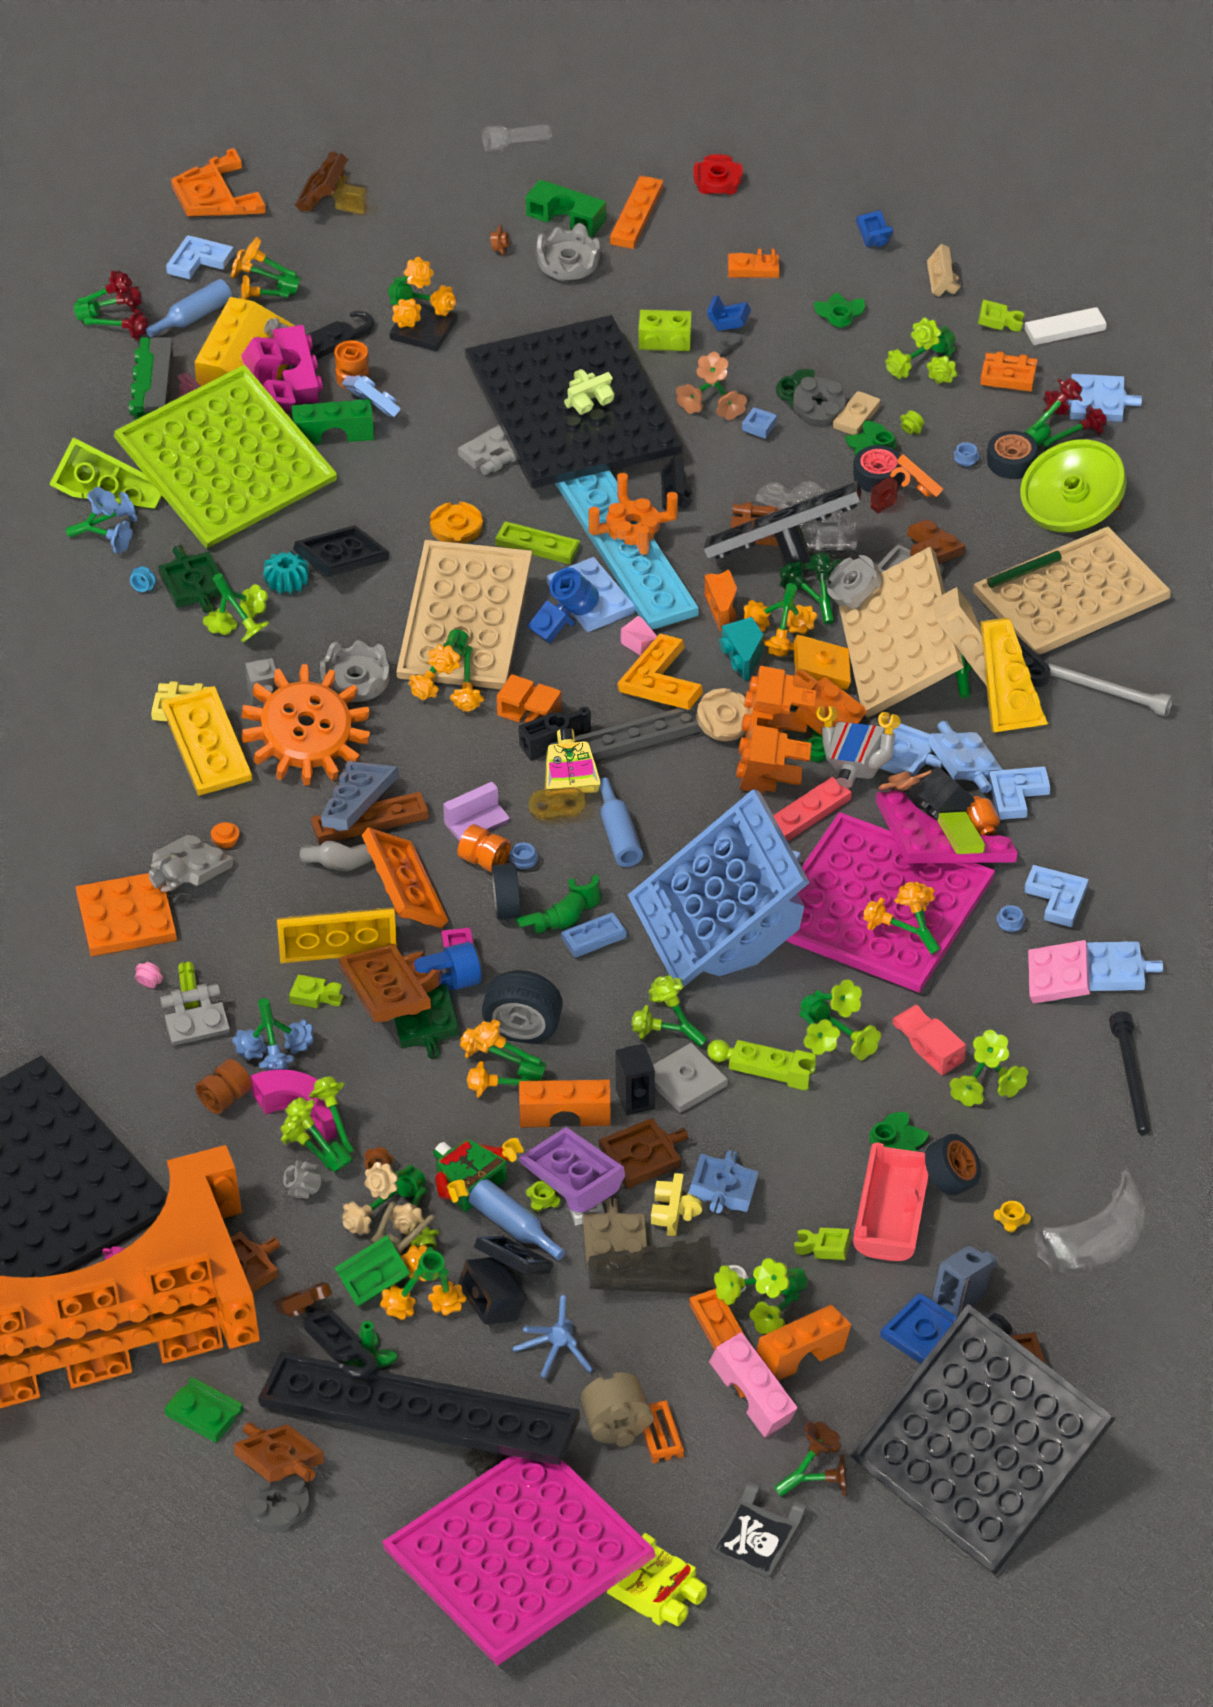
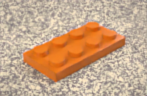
M368 827L362 834V837L367 846V851L375 863L376 871L385 885V891L391 898L395 912L404 919L409 918L419 921L424 925H432L442 929L448 922V918L412 841Z

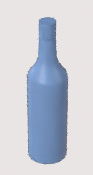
M218 279L170 307L165 318L146 329L148 336L153 337L170 327L184 328L222 307L232 297L229 286L222 279Z
M601 778L600 790L604 804L601 807L600 816L616 863L622 867H631L639 863L643 858V852L627 805L615 797L609 779Z
M484 1179L473 1188L469 1196V1203L522 1244L538 1245L556 1260H561L564 1257L565 1250L545 1235L538 1217L489 1179Z

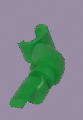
M599 875L591 876V883L583 886H577L576 880L569 878V893L560 902L552 904V908L546 909L544 914L539 911L516 918L518 927L522 928L532 925L535 934L546 932L548 927L550 930L558 928L560 931L572 927L578 922L584 909L593 908L600 903L602 897Z

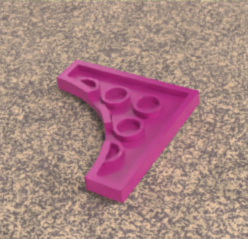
M897 790L877 792L875 802L906 863L1016 862L1018 852L1010 837L1000 835H980L985 843L983 853L956 854L938 821L917 808L909 800L905 792Z

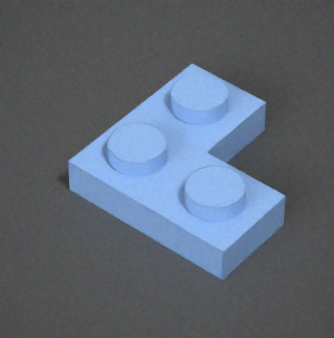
M187 235L166 265L167 274L191 279L200 264L224 270L234 256V247Z
M347 376L342 382L345 388L361 400L370 399L371 403L387 416L395 417L401 409L395 404L397 400L385 391L381 394L374 388L376 384L366 376Z
M1045 766L989 771V782L992 785V795L1000 820L1026 818L1027 806L1024 797L1050 794V783Z
M1033 865L1025 884L1024 893L1050 899L1045 910L1044 920L1072 927L1087 891L1089 879Z

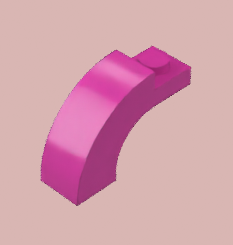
M269 1070L251 1075L252 1095L265 1115L278 1110H285L293 1100L300 1097L304 1098L307 1102L314 1099L315 1105L310 1116L315 1121V1127L326 1141L336 1137V1126L330 1108L326 1107L324 1100L309 1097V1094L314 1090V1083L318 1079L292 1070Z

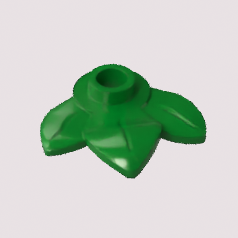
M838 292L834 293L827 302H814L815 312L827 318L831 325L838 328L850 325L853 322V318L861 315L865 309L863 298L848 302Z
M864 421L863 433L845 436L847 445L855 449L854 455L863 448L872 445H883L894 450L897 446L893 433L887 431L883 425L872 421Z
M895 1112L886 1116L883 1122L874 1125L869 1132V1142L871 1145L873 1143L884 1144L883 1147L917 1152L916 1149L923 1146L928 1140L929 1132L908 1125V1112Z

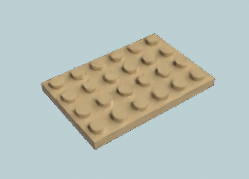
M1105 527L1024 563L1057 550L1061 554V561L994 588L988 586L987 578L973 585V592L998 619L1006 617L1011 619L1015 633L1038 655L1170 598L1171 592L1109 527Z
M425 540L396 671L397 678L410 680L409 677L411 675L423 676L432 666L428 663L430 659L428 652L435 649L438 644L443 645V643H446L451 630L459 629L469 635L468 645L473 648L470 657V683L474 687L501 689L509 678L533 558L532 551ZM464 656L460 657V667L454 669L450 675L445 672L438 673L436 671L433 682L462 685L464 683Z
M931 547L880 573L879 576L882 578L881 585L858 608L850 609L848 606L839 605L860 704L865 707V711H867L865 716L867 718L964 668L959 649L935 619L933 599L945 594L936 552Z

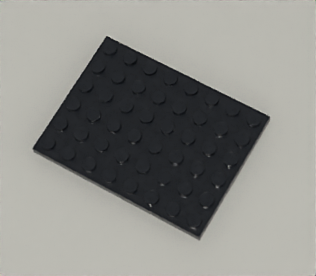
M612 315L465 348V357L531 489L682 453V444ZM582 369L586 374L594 373L595 377L609 372L613 379L610 386L615 395L611 403L603 406L594 397L591 399L594 404L593 408L582 415L578 413L574 406L567 408L564 400L568 399V388H571L569 382L575 380V371Z
M42 1055L0 1078V1276L30 1278L69 1273L102 1254L104 1248L110 1249L155 1222L166 1203L168 1194Z

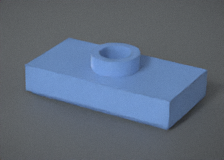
M613 912L561 932V939L574 958L627 938L626 929Z

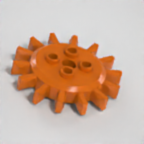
M302 664L299 672L300 682L289 684L285 674L279 668L274 671L273 679L278 687L274 693H271L258 683L253 686L252 695L265 705L263 708L243 704L241 718L261 723L258 727L243 729L242 741L245 743L263 740L265 746L255 752L254 762L259 765L274 755L280 760L277 765L276 779L282 780L291 765L302 768L301 778L303 785L309 786L313 776L312 768L323 766L327 776L331 781H334L338 777V767L333 761L340 756L346 762H359L360 755L348 747L347 743L352 741L368 745L370 732L352 728L351 723L368 720L370 711L368 707L348 709L346 704L352 701L357 694V687L354 684L340 694H337L331 689L335 681V671L330 669L324 676L323 682L319 684L309 681L310 670L308 664ZM289 708L293 710V712L287 713L284 711L285 709ZM302 716H309L314 720V723L305 726L298 719ZM325 723L328 724L330 727L322 728L320 725ZM300 731L303 735L296 736L294 732Z

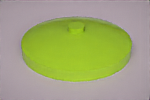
M1084 439L1067 441L1046 450L1028 467L1021 483V501L1028 516L1040 527L1054 532L1080 531L1098 524L1116 509L1125 494L1127 475L1119 455L1106 444Z

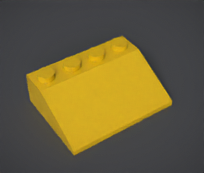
M230 297L194 362L196 385L203 386L242 366L241 354L254 337L269 338L264 333V327L269 318H278L280 323L289 327L295 325L254 301ZM289 364L279 365L277 370L278 381L283 376L282 371H285Z

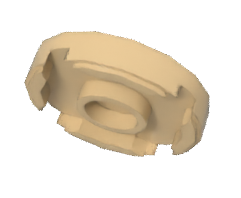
M713 689L706 693L698 704L696 714L698 725L705 734L716 740H736L746 733V731L741 730L743 716L748 714V708L744 707L745 697L738 692L737 694L730 692L731 689Z

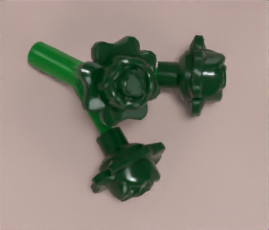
M820 552L813 554L809 563L802 564L800 561L795 564L787 563L780 570V578L782 580L779 586L786 589L787 584L793 583L799 589L803 588L820 603L824 624H831L834 622L830 603L831 596L826 588V580H828L831 572L842 560L831 559L829 553ZM805 568L817 573V581H820L822 596L818 595L806 584L807 581L803 578Z

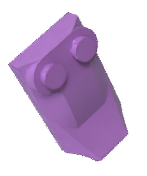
M567 1127L519 1157L522 1165L564 1196L567 1206L576 1212H586L616 1193L625 1177L622 1165Z

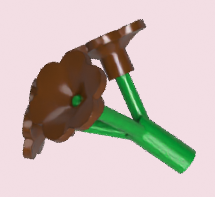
M820 1421L816 1422V1424L807 1422L805 1432L808 1441L811 1443L808 1448L809 1452L798 1469L774 1486L775 1490L783 1497L802 1481L826 1480V1483L837 1482L841 1487L843 1496H847L844 1454L840 1455L837 1469L825 1470V1473L803 1474L815 1456L818 1457L822 1451L825 1453H838L841 1448L840 1436L836 1431L831 1430L825 1423Z

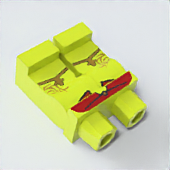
M644 1533L642 1537L654 1548L656 1557L608 1589L607 1594L644 1616L652 1618V1621L659 1626L665 1620L680 1626L688 1615V1607L682 1604V1602L688 1599L695 1605H699L707 1596V1586L696 1578V1568L689 1563L686 1564L678 1557L671 1556L655 1545L654 1538Z

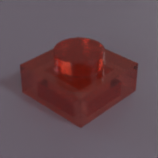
M889 476L871 489L870 509L880 513L887 507H891L897 501L898 481Z

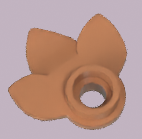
M930 770L911 777L910 771L888 777L889 783L880 785L878 789L879 791L894 789L903 792L911 789L912 785L919 783L921 778L929 776L932 771Z

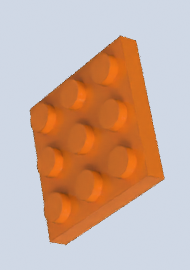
M149 873L75 886L90 956L177 941L167 894L161 891V887L164 885L156 889L150 882Z

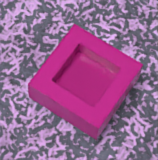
M470 928L441 931L443 949L468 941L473 943Z

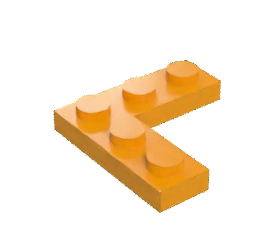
M659 634L617 683L618 690L621 693L690 710L701 697L703 689L702 684L662 675L685 648L683 639Z

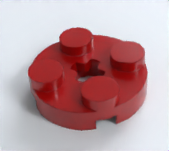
M708 155L704 157L703 162L698 164L697 161L693 167V181L698 186V191L702 194H734L743 180L742 165L739 162L738 165L732 162V157L728 155Z

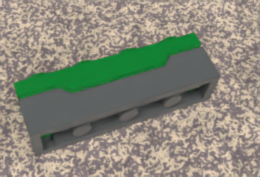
M141 337L140 348H135V363L138 365H133V380L136 382L131 383V397L134 400L129 401V414L134 416L135 420L169 403L174 358L172 337Z

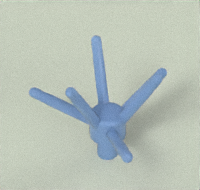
M565 1295L560 1296L559 1321L552 1327L526 1326L523 1328L525 1333L548 1334L512 1348L514 1352H518L550 1341L553 1347L540 1375L543 1379L547 1377L559 1347L564 1345L568 1346L588 1373L593 1372L591 1365L576 1347L577 1341L572 1336V1321L565 1319Z

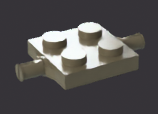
M607 1198L605 1200L606 1213H583L582 1216L586 1270L611 1272L612 1286L617 1288L618 1283L619 1288L625 1285L623 1272L647 1270L648 1268L644 1214L618 1213V1200L613 1198L611 1204V1198Z

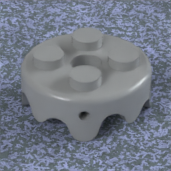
M576 224L570 231L557 227L548 238H546L545 234H539L537 240V263L539 268L548 276L557 280H575L588 276L598 267L600 262L598 238L591 239L588 236L584 225Z
M358 640L351 647L344 649L339 642H333L328 648L325 659L320 662L321 682H323L324 676L330 669L335 671V681L331 689L337 694H340L353 684L357 687L356 697L350 702H363L377 697L386 689L390 680V666L385 649L381 644L371 648ZM352 674L361 675L359 677H350Z

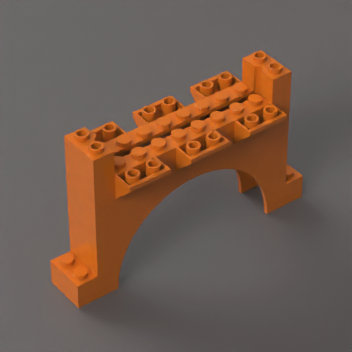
M226 1145L166 1160L170 1173V1186L166 1203L160 1215L140 1238L116 1255L92 1266L60 1275L30 1278L0 1276V1408L40 1398L36 1375L65 1367L71 1389L132 1373L128 1350L157 1342L161 1361L165 1364L223 1348L221 1329L229 1349L260 1341L253 1294L223 1221V1218L242 1214L236 1169Z

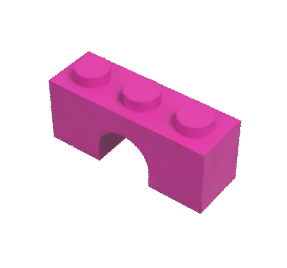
M303 325L273 329V338L277 339L283 357L280 365L290 364L296 366L294 369L282 371L283 381H290L296 401L295 405L319 402L318 392L323 391L321 377L315 375V371L318 368L316 356L310 354V350L313 349L310 334H305Z
M254 337L241 354L243 365H246L284 412L288 414L292 406L296 404L290 381L277 380V370L283 361L278 341L274 338Z

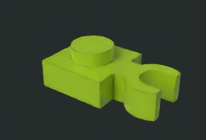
M983 299L980 306L978 324L1003 330V327L1007 326L1012 331L1020 332L1025 313L1018 310L1010 312L1007 311V305Z
M820 1227L818 1234H813L806 1229L798 1230L799 1242H794L795 1253L806 1255L814 1252L815 1259L846 1260L852 1238L850 1229Z

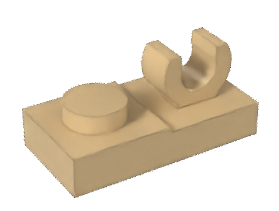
M940 244L927 260L932 294L938 297L945 290L955 294L961 287L956 283L959 276L952 272L950 249Z

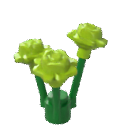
M922 318L919 323L913 324L915 331L911 332V337L915 340L916 346L919 349L905 355L899 349L895 351L890 350L888 358L885 360L887 371L898 379L909 377L912 359L932 348L938 353L946 352L943 357L934 356L931 362L927 363L929 378L935 379V382L938 384L942 382L951 383L953 377L957 376L956 363L949 361L951 355L956 351L953 346L956 341L955 335L946 325L938 328L935 320L929 321L928 318Z
M328 1076L314 1083V1090L309 1094V1097L324 1100L326 1107L330 1108L342 1145L338 1141L329 1145L314 1126L315 1121L310 1116L315 1105L314 1099L308 1102L301 1097L293 1100L285 1108L288 1116L280 1130L283 1134L281 1140L284 1145L296 1141L302 1146L306 1145L323 1162L327 1169L330 1168L335 1173L353 1161L350 1153L354 1151V1148L348 1141L336 1107L338 1105L336 1095H338L339 1090L345 1084L344 1082H336L334 1077ZM307 1129L310 1130L322 1146L323 1151L311 1141V1137L306 1133Z

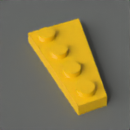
M1006 617L980 621L991 731L1001 732L1047 725L1046 717L1042 712L1040 700L1033 687L1031 675L1023 659L1022 650L1011 619Z

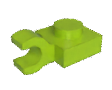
M298 974L290 991L289 1001L290 1004L318 1008L320 1002L332 1006H340L344 995L340 994L342 985L335 982L327 984L326 979Z

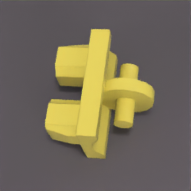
M674 1173L673 1182H656L655 1201L669 1202V1206L653 1204L651 1224L666 1226L668 1236L677 1235L680 1214L683 1215L685 1221H690L692 1217L698 1216L702 1212L703 1204L700 1199L688 1194V1192L683 1196L682 1184L684 1174Z

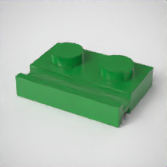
M388 1235L334 1268L357 1307L375 1298L384 1289H389L391 1286L412 1275Z
M190 1377L188 1379L189 1383L185 1387L182 1386L164 1407L165 1416L217 1443L235 1422L236 1416L243 1413V1404Z

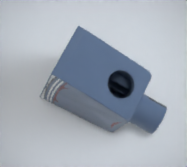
M966 1246L942 1261L932 1301L958 1317L967 1304L973 1306L986 1293L992 1269L997 1265L995 1256L988 1251L981 1253L972 1246Z

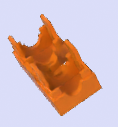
M760 666L757 676L751 677L749 691H746L744 707L748 708V714H744L741 730L746 731L745 738L741 737L738 754L742 756L736 770V778H740L739 790L751 791L755 789L764 794L765 790L775 792L776 782L801 785L803 768L784 764L785 758L810 761L812 744L788 739L787 733H781V731L786 729L802 733L807 732V724L795 716V712H790V706L815 709L817 691L794 687V676L785 674V670Z

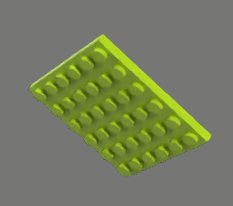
M245 364L115 430L114 438L206 549L337 479V473Z

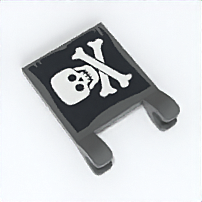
M749 1480L741 1500L714 1545L712 1554L771 1578L798 1528L807 1518L808 1511L806 1509L808 1504L804 1501L796 1500L788 1518L781 1517L755 1506L761 1497V1484L754 1480Z

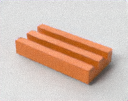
M667 1400L649 1404L654 1417L652 1424L661 1449L657 1450L650 1427L645 1428L642 1433L652 1463H659L660 1458H664L665 1461L671 1460L673 1455H677V1458L684 1457V1449ZM657 1410L662 1411L673 1444L672 1447H668L656 1412Z

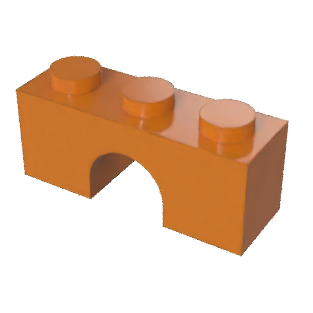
M610 1080L519 1081L520 1128L550 1127L551 1117L563 1111L577 1114L580 1118V1127L611 1126Z
M831 1304L761 1336L756 1352L777 1381H780L797 1373L799 1363L809 1352L821 1362L844 1351L851 1323Z

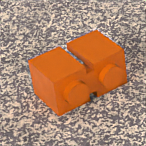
M511 674L497 694V715L519 723L528 710L531 712L525 719V723L550 713H561L562 691L542 684L534 686V682L526 678Z

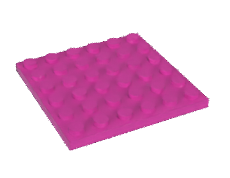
M839 812L802 865V869L810 883L798 892L804 904L800 928L786 941L920 993L992 883L995 870L977 863H906L889 830ZM917 881L921 884L924 883L927 887L934 888L935 900L929 902L924 914L927 928L941 949L931 955L919 935L893 924L888 926L881 923L873 931L867 929L868 922L863 920V913L870 901L878 902L880 898H884V906H886L888 913L894 915V918L919 928L915 913L911 912L909 905H901L900 903H895L894 900L897 898L899 888L908 882L914 883Z
M514 1456L508 1457L382 1541L384 1550L497 1666L656 1557L654 1548L563 1460L560 1465Z

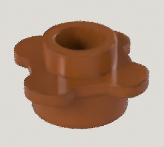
M498 225V231H493L490 234V242L493 251H501V255L504 256L506 255V247H510V237L508 232H503L502 225Z

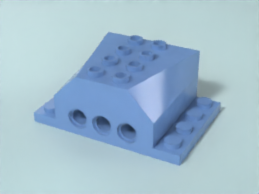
M753 789L629 893L628 897L668 974L673 978H681L682 984L685 987L703 971L716 976H723L757 965L796 933L800 928L804 911V904L798 892L810 882L760 791Z

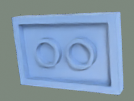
M594 557L569 566L579 571L599 592L597 605L592 611L581 616L573 614L587 633L635 613V605ZM557 572L547 575V584L549 585V587L553 576Z

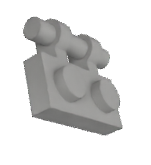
M500 425L458 448V456L474 469L480 467L484 475L490 472L495 473L502 469V465L507 462H515L517 460Z
M201 984L197 985L196 989L183 992L175 990L171 991L170 995L160 997L162 1008L173 1006L175 1013L165 1015L164 1017L171 1046L229 1033L230 1029L223 1003L210 1004L209 1000L210 997L220 995L218 984L210 986ZM199 1000L201 1007L190 1010L184 1009V1003Z

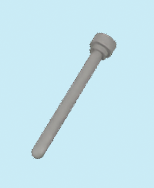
M1048 664L1050 666V675L1148 705L1151 710H1154L1155 714L1167 717L1173 705L1172 695L1160 693V695L1155 694L1153 696L1054 664Z

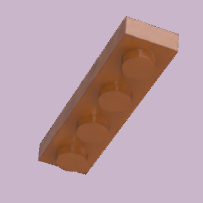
M421 792L374 802L348 830L337 831L334 828L322 827L321 815L311 817V826L318 844L321 845L325 841H337L362 835L368 827L380 831L426 820L429 817Z

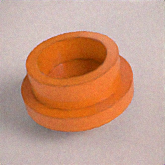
M229 822L219 823L211 830L212 841L217 847L222 849L233 847L240 836L238 827Z

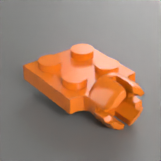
M799 669L794 675V687L817 691L815 709L797 706V711L794 715L820 735H822V727H825L824 721L818 719L816 714L820 706L825 709V717L829 715V706L837 710L838 715L836 720L833 721V726H836L837 722L858 724L867 713L862 704L825 676L818 681L802 669Z

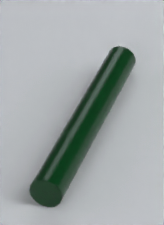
M1057 550L987 578V584L990 588H994L1061 561V554Z

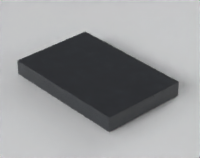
M356 525L295 541L293 547L295 552L327 577L387 561L390 553Z

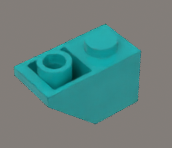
M752 617L723 625L722 638H719V646L722 653L728 655L733 670L735 672L738 671L744 681L750 679L763 655V633Z

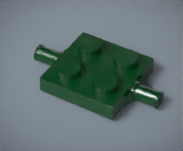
M183 546L173 547L172 552L176 559L159 565L158 572L175 607L179 608L198 602L203 612L208 613L207 608L211 612L214 606L210 599L221 596V593L213 581V577L220 573L210 552L186 555Z
M447 984L427 992L430 998V1009L423 1010L415 1015L407 1014L394 1018L402 1049L412 1046H426L428 1058L434 1059L432 1050H434L436 1058L440 1056L438 1042L459 1035Z

